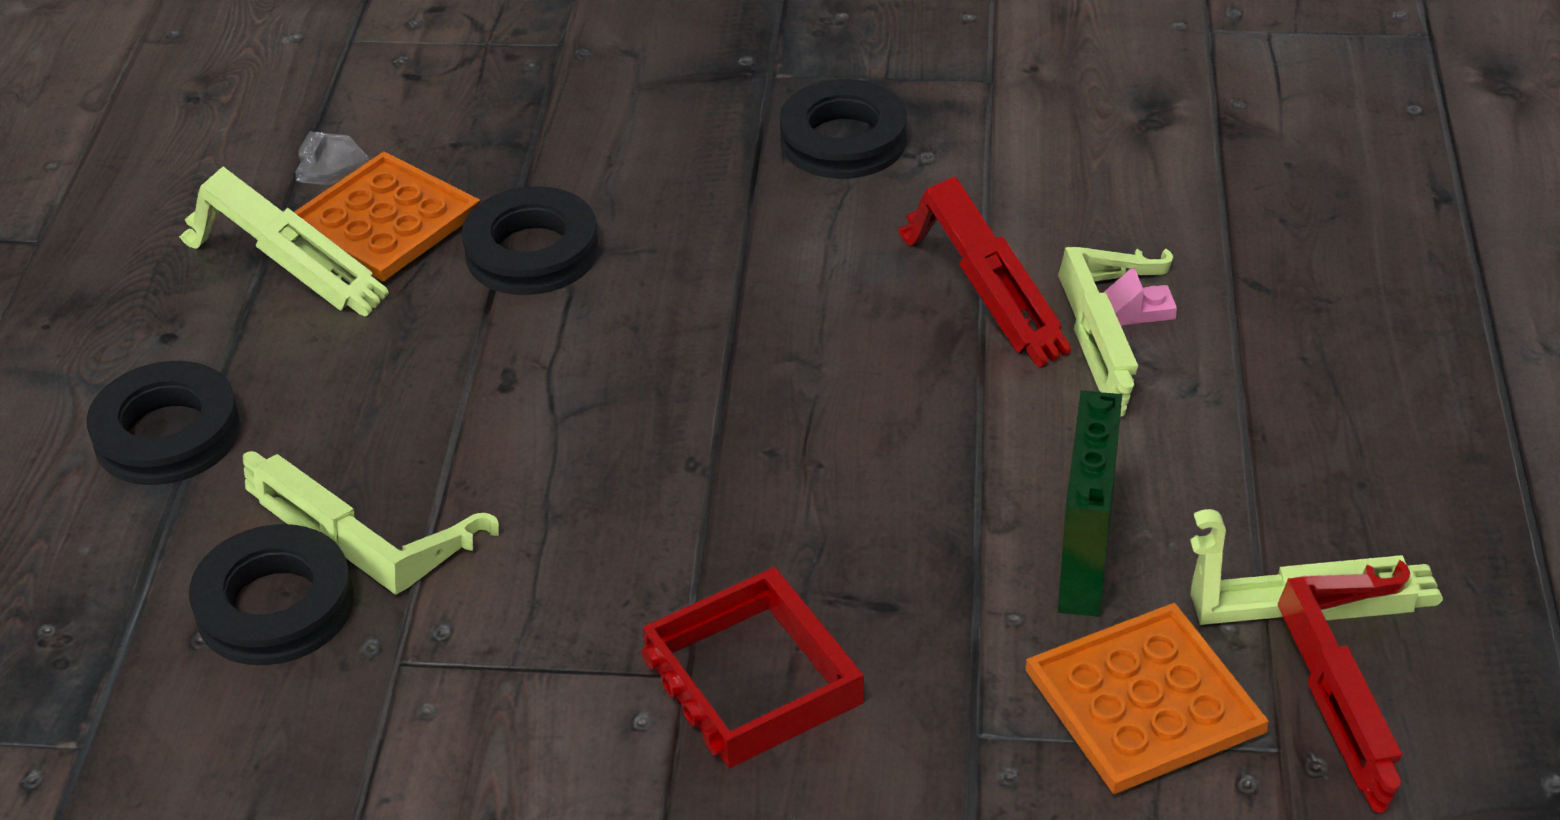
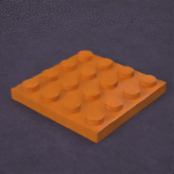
M383 151L294 211V213L373 272V277L384 282L462 226L467 216L481 203V200Z
M1175 602L1026 659L1025 671L1113 795L1265 734L1268 731L1269 720Z

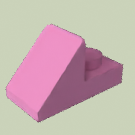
M1135 268L1127 271L1103 292L1107 293L1121 326L1176 319L1177 306L1168 285L1143 288Z

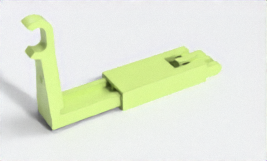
M225 167L219 169L200 186L195 212L185 219L187 225L193 229H187L179 236L189 247L199 248L209 238L213 223L220 211L258 240L257 248L340 311L348 305L358 314L368 316L372 312V308H376L380 304V299L383 300L389 294L388 289L372 277L373 272L289 208L282 212ZM333 270L339 275L336 276L331 271ZM342 277H343L346 281H348V282L350 283V285H347L344 281H342V280H341Z
M1065 247L1058 277L1076 317L1075 334L1099 391L1122 394L1120 417L1124 416L1127 409L1126 404L1129 403L1130 393L1134 386L1132 375H1136L1138 364L1107 293H1099L1095 282L1120 278L1132 268H1135L1137 275L1167 274L1171 267L1173 255L1168 249H1165L1162 252L1161 259H1147L1143 257V252L1138 249L1132 255L1082 247Z
M254 451L246 452L243 455V464L245 465L244 476L246 478L245 489L257 497L262 506L287 524L309 527L330 537L341 548L346 559L395 595L409 588L461 547L473 551V534L475 532L486 530L491 535L498 536L497 518L488 513H476L448 529L402 546L401 551L355 519L354 508L280 455L276 454L268 459Z
M1205 509L1194 513V517L1199 528L1211 527L1212 530L1206 536L1196 535L1190 539L1194 552L1199 554L1190 594L1200 625L1279 618L1283 616L1277 604L1288 578L1362 574L1366 565L1374 568V573L1379 578L1385 579L1394 577L1392 574L1399 559L1405 564L1406 562L1403 555L1294 565L1280 567L1278 575L1221 580L1226 529L1219 512ZM1409 565L1410 578L1402 592L1367 598L1321 611L1326 620L1414 612L1415 608L1436 606L1442 602L1443 597L1437 589L1438 586L1435 578L1432 577L1429 565Z

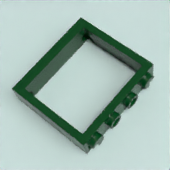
M1085 390L1080 392L1065 508L1058 613L1100 617L1122 394Z

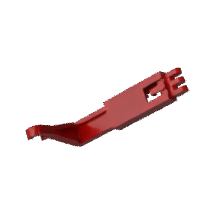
M954 176L926 189L917 210L906 215L907 221L910 224L898 229L903 241L911 246L924 240L938 220L962 256L959 265L1016 352L1020 354L1027 351L1039 368L1047 365L1048 359L1053 362L1060 357V354L1064 356L1070 353L1071 346L1060 330L1062 327L1060 321L1003 236L996 238L957 177ZM1026 310L1030 317L1024 318L1021 312ZM1031 321L1034 322L1038 328L1034 331L1029 324Z
M1400 559L1392 574L1394 576L1392 578H1379L1374 573V568L1366 565L1362 574L1288 578L1277 604L1311 673L1307 684L1359 791L1364 792L1371 809L1377 813H1385L1388 810L1401 785V779L1396 771L1395 763H1399L1403 754L1348 646L1339 647L1321 610L1367 598L1402 592L1410 578V570Z

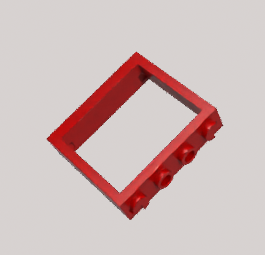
M776 567L643 626L645 648L641 649V654L646 665L651 670L656 668L661 675V681L667 694L671 698L675 696L678 698L688 723L692 727L696 725L699 727L710 753L713 756L719 754L729 769L864 703L863 673ZM769 609L828 685L730 731L673 653Z

